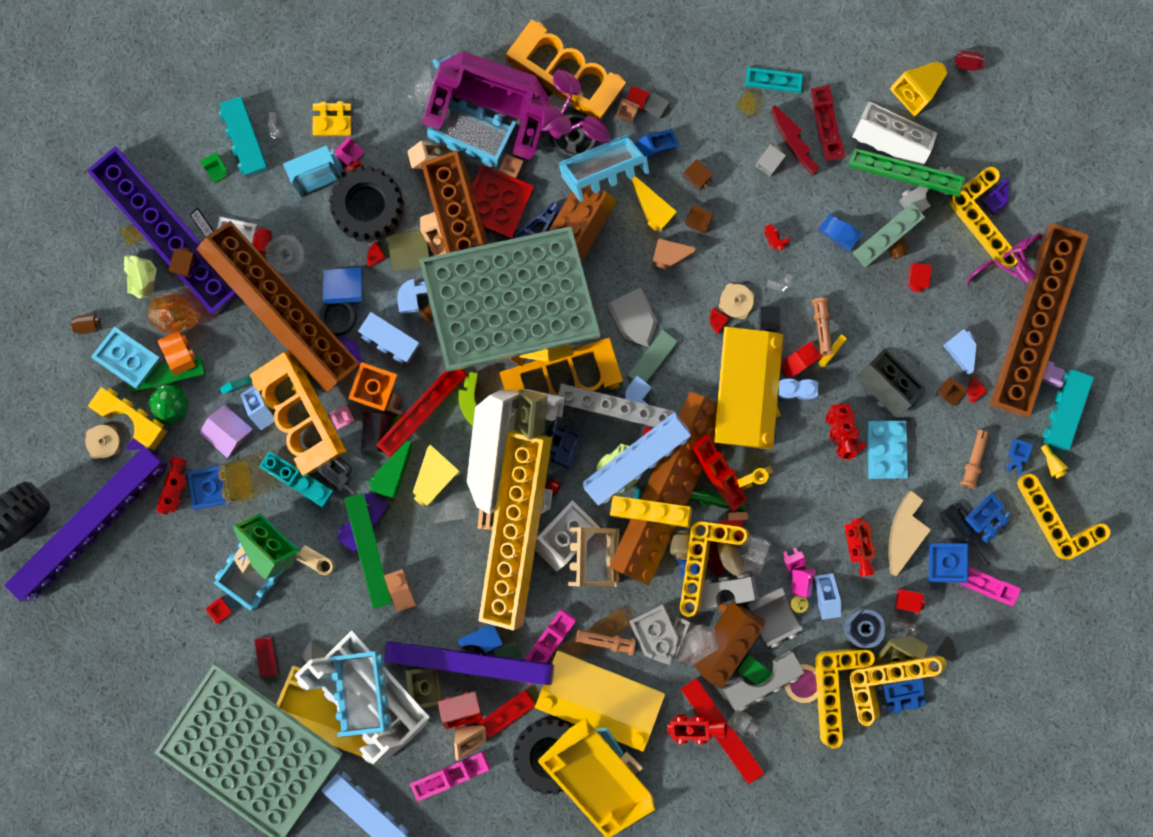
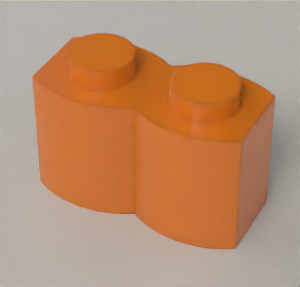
M176 331L157 340L174 376L195 367L193 361L196 360L192 349L188 350L186 347L190 344L185 334L181 336L179 331Z

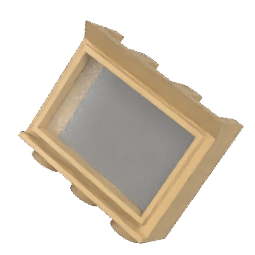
M569 528V531L577 532V543H571L570 545L571 551H577V563H570V570L577 571L576 582H568V586L618 587L619 573L609 566L619 546V529Z

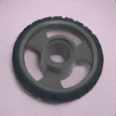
M580 112L564 114L569 120L579 119L584 122L588 116ZM579 126L570 133L565 134V141L568 146L562 150L558 145L557 139L550 134L552 148L563 159H569L578 155L576 147L583 143L584 138H590ZM575 132L580 137L578 140H571L569 135ZM592 139L590 146L584 152L597 147L599 141Z

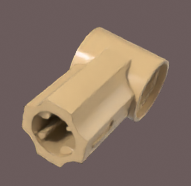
M306 545L298 554V561L321 575H331L335 572L336 564L332 559L325 557ZM325 561L330 564V569L327 572L322 570V564Z

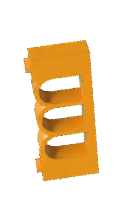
M531 19L506 53L505 62L517 70L536 76L544 88L566 102L568 93H563L555 87L551 74L562 60H574L580 68L574 76L578 81L586 74H594L600 78L601 85L590 100L580 94H572L569 104L583 114L602 120L624 90L626 84L624 79L620 75L611 72L607 76L605 69L599 64H585V58L580 51L574 48L563 49L562 41L556 35L547 33V29L542 23ZM551 45L558 54L545 71L529 61L540 46Z
M610 338L574 348V355L550 362L536 360L523 364V366L499 372L505 390H525L520 375L543 369L549 394L558 396V394L552 388L546 367L567 360L575 387L595 392L604 385V389L609 387L610 391L620 388L623 379ZM593 353L600 373V381L594 387H585L578 380L572 359Z
M283 352L250 374L253 386L258 392L262 391V398L265 404L271 409H276L274 413L275 424L279 430L288 433L287 446L291 453L297 456L294 460L302 476L313 474L347 452L305 371L290 352ZM290 377L298 393L285 402L280 403L275 396L276 386ZM302 400L310 417L293 427L288 422L287 413L294 404ZM315 424L323 441L305 450L299 441L300 434L304 429Z

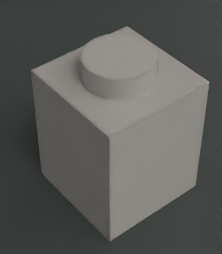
M770 144L755 166L771 177L786 155L783 154L784 151L776 145L773 147Z

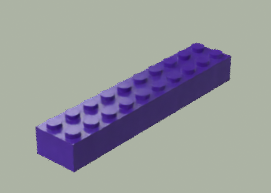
M113 147L87 170L91 177L169 266L174 248L179 250L181 247L192 249V253L197 255L192 277L178 276L212 315L216 317L239 297L198 252L197 247L201 244V241L118 147Z
M143 446L4 586L20 602L37 600L42 595L41 590L45 586H51L56 581L55 576L59 572L61 574L70 567L68 563L73 558L75 560L84 553L82 549L87 544L89 546L98 539L96 536L101 531L105 532L111 526L110 522L115 517L119 518L125 512L124 508L128 504L132 505L139 498L138 494L142 490L146 491L153 484L151 481L156 476L160 477L166 471L165 467L168 464L154 450Z

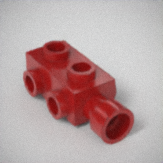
M838 403L831 405L828 413H826V423L831 425L829 436L830 440H834L835 446L841 445V457L843 459H852L857 455L854 443L859 438V430L855 427V414L851 411L850 404Z
M172 456L170 471L164 480L163 489L158 500L157 513L168 515L169 512L174 513L175 510L179 509L181 504L179 496L181 491L184 492L187 484L185 475H182L181 472L182 468H185L187 460ZM171 479L174 481L173 486L170 484Z
M863 517L851 519L852 523L844 524L851 563L859 562L860 577L874 575L875 570L872 567L871 559H875L874 553L876 548L872 544V528L868 520L863 521Z
M679 714L668 723L667 733L671 735V740H677L678 744H686L688 740H695L696 744H706L713 736L726 738L727 723L717 722V724H712V717H706V715L687 717V715ZM681 725H686L687 729H682ZM700 725H705V729H701Z

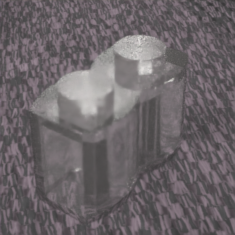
M750 534L747 544L740 545V548H743L741 557L744 564V574L748 573L750 576L760 578L769 550L770 540Z

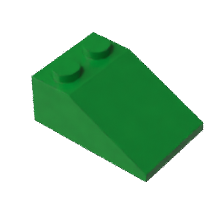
M406 441L376 472V475L371 476L369 482L370 491L396 499L414 445L413 443Z
M261 513L233 526L252 567L265 580L291 568L300 552Z

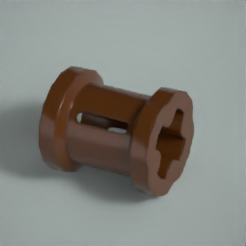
M429 303L423 310L418 312L430 324L433 315Z

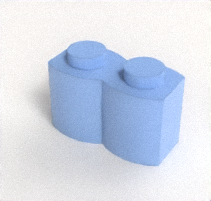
M784 379L779 381L778 397L781 399L789 400L797 397L801 400H811L818 396V382L808 379L798 382L794 379Z

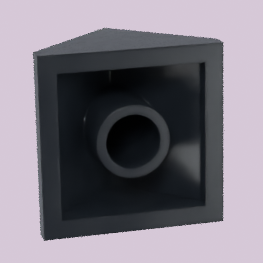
M364 413L361 451L384 453L376 444L402 416L384 413Z

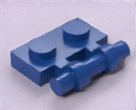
M989 493L966 516L965 520L977 533L983 529L985 530L982 540L987 543L998 535V531L1002 527L1005 528L1009 524L1012 515L1009 512L1003 515L1000 511L1005 506L993 493ZM995 518L996 523L992 526L990 522Z
M922 678L883 684L885 701L887 703L893 702L892 705L886 706L887 713L895 712L897 714L901 713L902 710L911 708L916 710L920 706L926 705L924 698H917L918 696L925 695ZM910 698V701L900 702V700Z

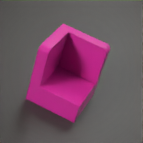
M347 137L334 153L344 165L349 166L357 161L364 154V151L350 137Z

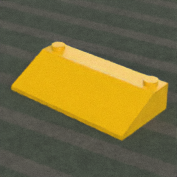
M724 327L714 436L715 443L756 449H773L783 334Z
M557 650L552 662L555 665L552 685H543L535 708L573 724H577L586 718L595 729L608 728L616 741L644 751L665 693Z
M292 666L276 705L333 747L363 757L360 749L368 745L363 740V735L337 737V733L341 732V722L336 719V713L338 712L336 704L324 696L325 692L321 688L313 690L301 688L297 683L298 679L294 676L301 668Z
M586 718L569 728L538 760L539 764L605 837H612L655 810L653 795Z

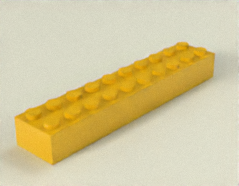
M519 430L507 432L479 615L480 622L510 630H516L523 626L552 437L540 435L533 440H528Z

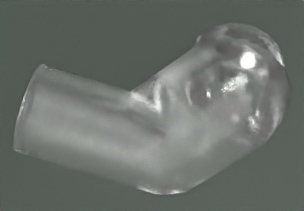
M269 112L266 130L273 139L281 140L284 137V131L280 130L276 125L278 114Z

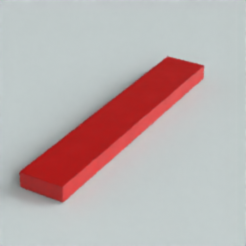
M463 369L449 372L445 370L376 446L391 458L468 374Z
M694 678L683 686L681 691L698 715L712 717V724H717V722L727 723L726 738L714 737L746 782L750 784L763 775L764 772L699 681Z

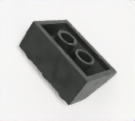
M885 348L856 377L897 418L926 389Z

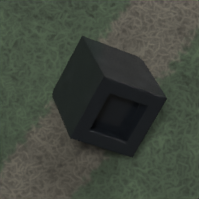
M761 306L759 308V331L778 332L780 330V307Z

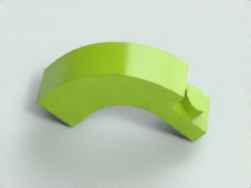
M470 372L469 377L466 376L464 388H467V391L459 390V405L464 417L473 426L475 407L477 406L475 392L478 373Z

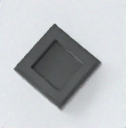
M653 92L643 110L660 119L669 102Z

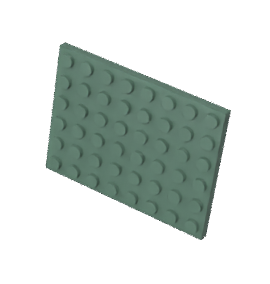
M572 227L419 259L447 372L600 338Z
M218 662L212 665L155 751L156 755L269 837H286L343 755L338 749Z

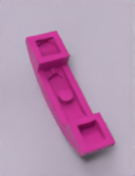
M970 567L968 583H959L1014 607L1021 591L1016 586Z

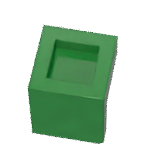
M217 152L200 160L201 165L207 171L213 183H217L231 175Z

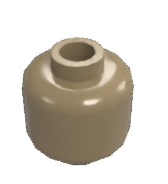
M675 531L669 541V552L671 555L676 556L678 560L687 559L690 541L689 531Z

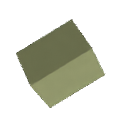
M421 230L389 235V252L393 272L421 269L419 259L430 257L429 246Z
M519 390L515 428L528 440H533L544 433L548 395Z
M416 668L405 671L408 694L421 708L436 706L438 701H442L438 669Z

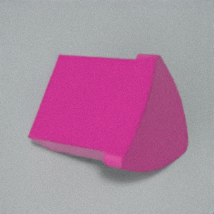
M815 569L793 570L791 593L806 598L811 597Z

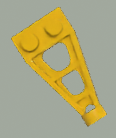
M771 466L756 469L752 474L738 479L739 488L747 489L753 486L752 482L764 484L770 478L769 474L773 473Z

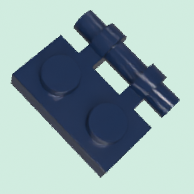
M553 421L551 427L546 432L547 436L552 437V443L555 437L560 440L557 447L551 443L550 453L553 454L551 461L569 469L584 434L568 426L564 427L562 432L558 430L560 423Z

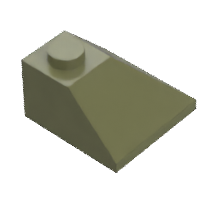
M912 636L890 639L875 658L872 665L925 658L928 645ZM917 664L913 666L914 671L919 667ZM895 667V673L898 676H901L902 672L900 668Z

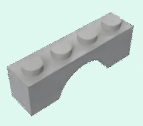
M788 651L773 659L772 673L765 682L758 685H749L738 678L724 686L723 691L732 708L742 711L750 706L749 703L765 699L767 693L781 690L784 688L783 685L789 681L790 683L798 681L801 678L800 675L804 674L794 653Z

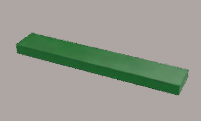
M854 148L849 162V167L958 197H960L965 182V177L857 148Z
M359 493L345 497L344 501L372 608L375 609L392 604L364 494Z

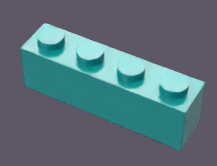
M242 97L220 103L221 110L218 112L222 122H226L227 128H225L228 139L232 138L234 145L231 146L234 156L239 158L240 163L237 165L240 173L249 178L269 171Z
M1069 370L1063 374L1061 378L1063 386L1061 391H1058L1055 396V402L1057 403L1055 409H1052L1048 419L1051 421L1049 427L1044 429L1042 437L1045 439L1043 443L1062 450H1070L1094 377L1075 370Z

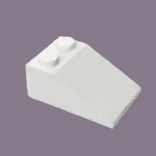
M572 500L537 536L535 551L551 567L558 571L577 553V551H571L570 549L571 543H577V532L569 531V528H599V526ZM587 533V541L594 533Z

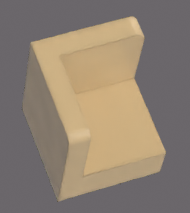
M627 750L620 756L634 774L643 769Z

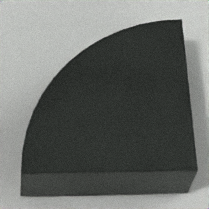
M946 636L936 650V653L953 663L956 657L955 645Z

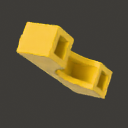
M100 387L88 407L107 419L118 414H127L134 423L133 438L155 451L168 432L162 428L164 424L156 419L152 421L147 418L148 413L140 408L138 411L134 409L132 402L126 398H123V400L118 398L117 395L119 393L110 387L107 390Z
M613 496L610 515L619 518L645 520L690 528L693 508Z

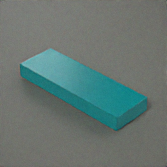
M747 67L745 87L801 94L804 74Z

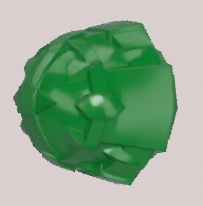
M165 384L163 387H157V390L153 392L149 399L150 409L154 414L153 418L164 425H174L182 417H185L188 408V396L184 395L178 385Z

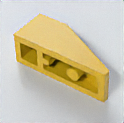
M634 176L630 181L645 217L649 221L647 224L655 231L657 229L662 231L673 219L677 211Z

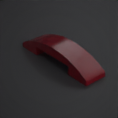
M830 85L811 88L818 134L826 162L845 158L844 147L839 136L833 109L834 102Z

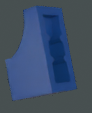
M672 129L645 135L634 143L643 156H647V160L679 147Z
M831 214L828 215L818 229L848 252L863 234L848 222H843Z
M491 624L458 639L461 647L477 645L483 648L485 653L490 651L491 654L501 650L500 646L504 644L496 626Z

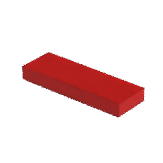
M525 689L483 718L478 724L485 727L486 736L489 739L535 707L536 703Z

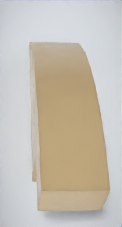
M909 491L902 500L890 531L888 559L890 574L893 576L898 575L930 532L928 527L912 516L924 501L912 491Z

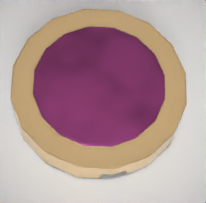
M800 664L804 674L800 675L801 678L793 683L789 681L784 684V688L793 700L800 703H809L818 697L816 669L807 664Z

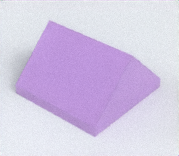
M224 404L207 418L199 434L229 458L253 429Z

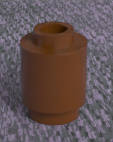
M904 235L888 248L893 259L908 255L907 250L909 249Z
M93 313L72 318L71 326L73 333L82 335L98 332L99 328H101L100 317Z

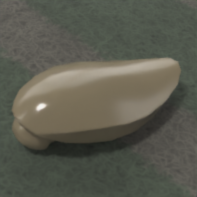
M717 542V551L723 566L733 575L741 576L744 573V564L738 548L734 544Z

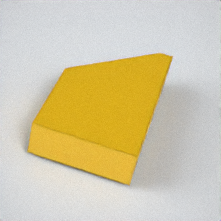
M841 334L832 344L833 354L823 356L817 364L825 367L847 338Z

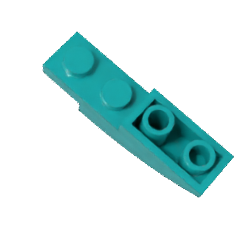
M268 451L259 465L260 468L323 508L326 507L335 493L310 475L302 476L296 466L271 451Z

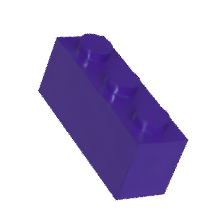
M370 491L369 494L365 493L364 497L365 501L371 504L368 512L372 528L374 529L391 505ZM349 520L346 525L342 524L339 528L336 539L354 552H358Z

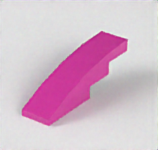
M561 608L524 660L546 663L577 619Z
M484 751L420 778L410 783V786L418 802L489 771L491 766Z

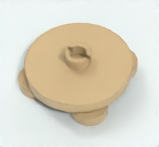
M727 284L720 297V312L730 317L745 319L753 307L754 292L740 284Z
M98 425L86 432V448L93 459L108 458L120 453V438L114 425Z

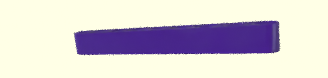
M386 641L384 661L389 663L543 685H552L555 666L550 663L395 641Z

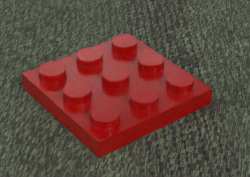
M481 165L472 189L483 228L512 239L534 186Z

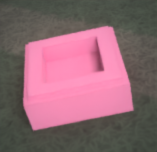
M347 404L329 413L337 430L355 422Z

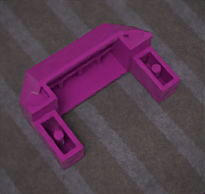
M464 51L440 62L433 78L421 124L439 130L444 122L450 97L452 96L520 119L512 154L530 160L536 151L542 128V115L544 110L549 107L550 100L537 77Z

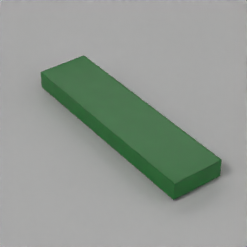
M196 356V360L193 361L195 367L176 376L173 375L168 364L156 366L138 390L128 384L129 391L134 393L206 375L201 356Z

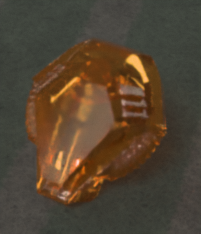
M174 292L152 298L147 310L149 322L163 333L180 332L185 327L193 328L199 323L201 315L189 305L186 299Z

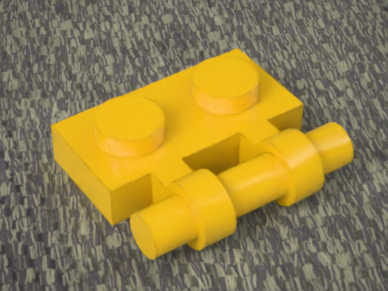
M326 101L313 103V111H320V116H313V136H351V116H344V111H351V103H344L343 101H337V103H327ZM327 111H337V116H327Z

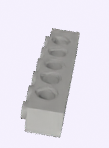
M561 384L558 396L564 397V406L650 427H656L675 412Z

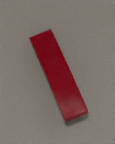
M774 105L770 112L779 133L798 162L813 176L820 167L807 156L811 149L798 137L802 130Z

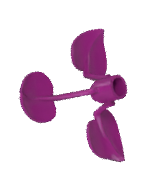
M557 70L553 75V83L559 91L568 93V98L562 111L553 106H549L544 110L542 115V131H549L553 137L560 139L564 134L570 133L579 126H583V132L590 138L610 143L611 139L607 127L600 119L594 116H587L585 122L581 121L571 126L570 120L564 113L572 98V94L579 95L581 93V85L576 77L569 72Z
M1039 232L1032 237L1021 240L1015 247L1005 253L1003 259L1013 253L1019 264L1014 267L1015 272L998 261L990 259L971 273L967 280V285L969 286L975 274L993 264L1009 272L1014 278L1018 276L1026 284L1037 274L1027 262L1024 251L1031 242L1042 240V234ZM1018 252L1020 253V255H1021L1023 261H1022V260L1020 259V257L1018 256V254H1017Z

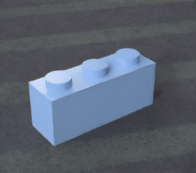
M370 312L358 331L362 334L360 338L368 343H371V341L378 344L376 348L385 354L388 351L394 354L393 359L401 364L403 362L409 363L420 346L419 342Z

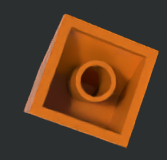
M361 362L348 399L385 411L398 375Z

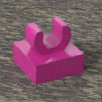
M793 548L794 554L791 556L784 552V562L788 573H792L795 569L806 567L802 551L798 552L796 548Z

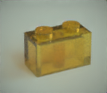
M247 460L221 465L218 474L220 481H223L222 497L226 500V504L253 499Z

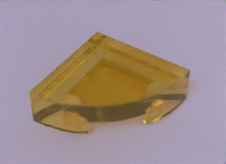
M746 89L736 107L752 117L755 110V100Z
M122 227L119 229L128 246L145 238L138 229L132 227Z

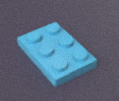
M116 327L112 329L91 356L93 360L137 390L161 361L157 355Z
M867 421L868 479L908 478L906 421Z

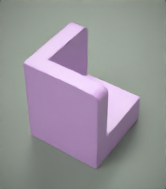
M1048 361L1041 382L1056 388L1062 387L1063 382H1061V378L1065 372L1064 369L1055 367L1053 362Z

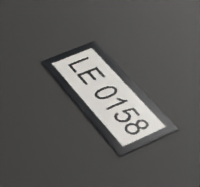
M197 207L190 216L204 237L214 232V230Z

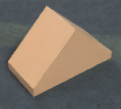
M484 726L455 727L454 746L456 760L459 761L486 743Z

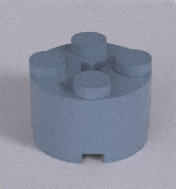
M854 610L847 616L844 622L845 636L855 646L861 648L875 647L885 636L884 620L873 610ZM862 624L868 625L866 627L868 630L867 632H861Z

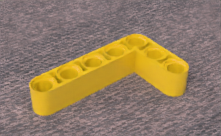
M988 167L963 186L960 197L963 198L964 204H958L955 199L957 196L953 195L950 198V206L992 258L1010 269L1018 261L1012 253L1008 255L1011 257L1012 263L1007 264L1003 256L1012 246L974 201L999 180V171L994 167ZM990 173L993 176V181H988L985 178V174ZM976 185L978 193L972 192L970 186ZM968 211L975 213L976 218L974 220L968 217ZM980 226H985L988 229V233L982 234ZM992 241L999 242L1000 248H993Z
M1027 474L1018 479V488L1058 558L1072 559L1109 538L1110 529L1105 524H1094L1070 537L1038 478L1033 474ZM1026 478H1029L1032 482L1030 488L1024 485ZM1035 495L1041 497L1039 505H1036L1033 501ZM1045 512H1048L1051 516L1049 522L1043 519ZM1098 527L1103 531V535L1100 538L1096 535ZM1054 529H1058L1060 532L1058 539H1055L1052 535ZM1082 536L1086 539L1084 547L1079 544V539ZM1065 545L1069 548L1067 556H1064L1062 553V548Z
M701 521L694 523L691 528L680 611L683 615L693 617L698 615L701 610L710 541L745 545L750 539V534L746 529ZM704 525L706 528L703 536H699L697 533L698 527ZM723 528L725 535L719 539L716 536V532L718 529ZM738 531L744 533V539L740 542L735 538ZM700 544L703 547V552L700 555H696L695 547ZM694 564L700 566V572L696 575L692 572ZM692 583L697 585V592L691 594L689 591V586ZM690 602L695 606L692 613H688L686 610V606Z
M852 648L822 651L815 657L820 738L822 743L830 748L836 749L843 742L838 670L870 667L874 663L875 657L867 649ZM866 653V660L861 662V655ZM847 654L848 661L842 664V657ZM828 656L829 663L824 666L823 659ZM827 676H830V683L828 685H825L824 679ZM831 695V703L826 704V698ZM833 715V721L828 724V716ZM831 734H834V735H835L834 741L831 742V743H829V741H828L829 736H830Z
M931 656L874 665L853 671L850 675V682L859 722L864 726H869L880 718L875 685L936 676L946 670V660L941 656ZM933 661L939 664V670L933 668ZM914 664L920 667V673L914 671ZM895 667L901 669V676L895 673ZM877 670H880L882 672V679L877 677ZM859 673L864 675V682L859 680ZM863 692L868 695V701L863 699ZM866 711L872 714V720L866 717Z

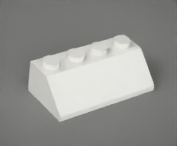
M870 101L853 134V137L859 142L867 143L878 151H884L896 159L922 166L931 153L937 136L936 132Z

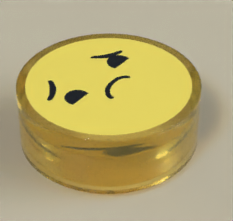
M794 595L790 599L789 606L794 613L803 614L809 608V600L806 597Z

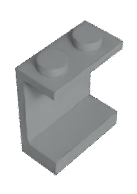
M782 587L746 604L749 611L765 620L764 628L760 634L766 646L771 645L774 648L782 644V639L787 637L789 639L795 638L800 635L799 631L803 630L799 626L785 598V592Z

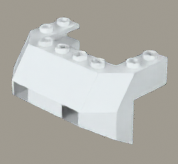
M526 389V391L548 395L546 420L554 421L556 416L562 417L564 397ZM500 390L489 395L475 407L467 484L477 508L488 514L495 512L507 432L518 430L515 428L519 390ZM544 488L541 514L551 508L553 490Z
M351 630L324 658L310 659L294 676L298 679V685L304 690L321 688L325 692L324 696L336 704L339 712L338 700H334V693L337 692L336 680H332V673H335L334 661H329V657L371 651ZM373 657L344 660L350 725L354 729L380 726ZM384 666L382 667V674L386 677L384 692L388 696L386 710L390 716L391 724L388 726L389 730L362 734L363 740L368 745L362 747L360 751L363 753V758L372 764L380 763L390 758L407 744L429 720V716ZM354 668L358 671V673H359L366 681H364V680L355 672Z

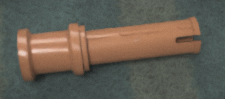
M823 297L814 299L812 306L815 309L814 321L818 326L820 354L828 356L833 354L829 329L831 314L828 313L829 300Z
M983 430L977 431L970 461L964 468L966 472L963 481L960 482V485L971 489H977V478L982 472L980 464L990 435L989 432L985 431L982 439Z
M580 630L576 634V642L610 648L615 653L620 651L628 653L630 656L633 655L635 648L634 638L629 640L620 638L619 635L609 637Z

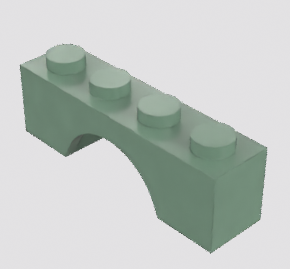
M912 202L854 251L853 254L864 267H867L922 221L925 215Z

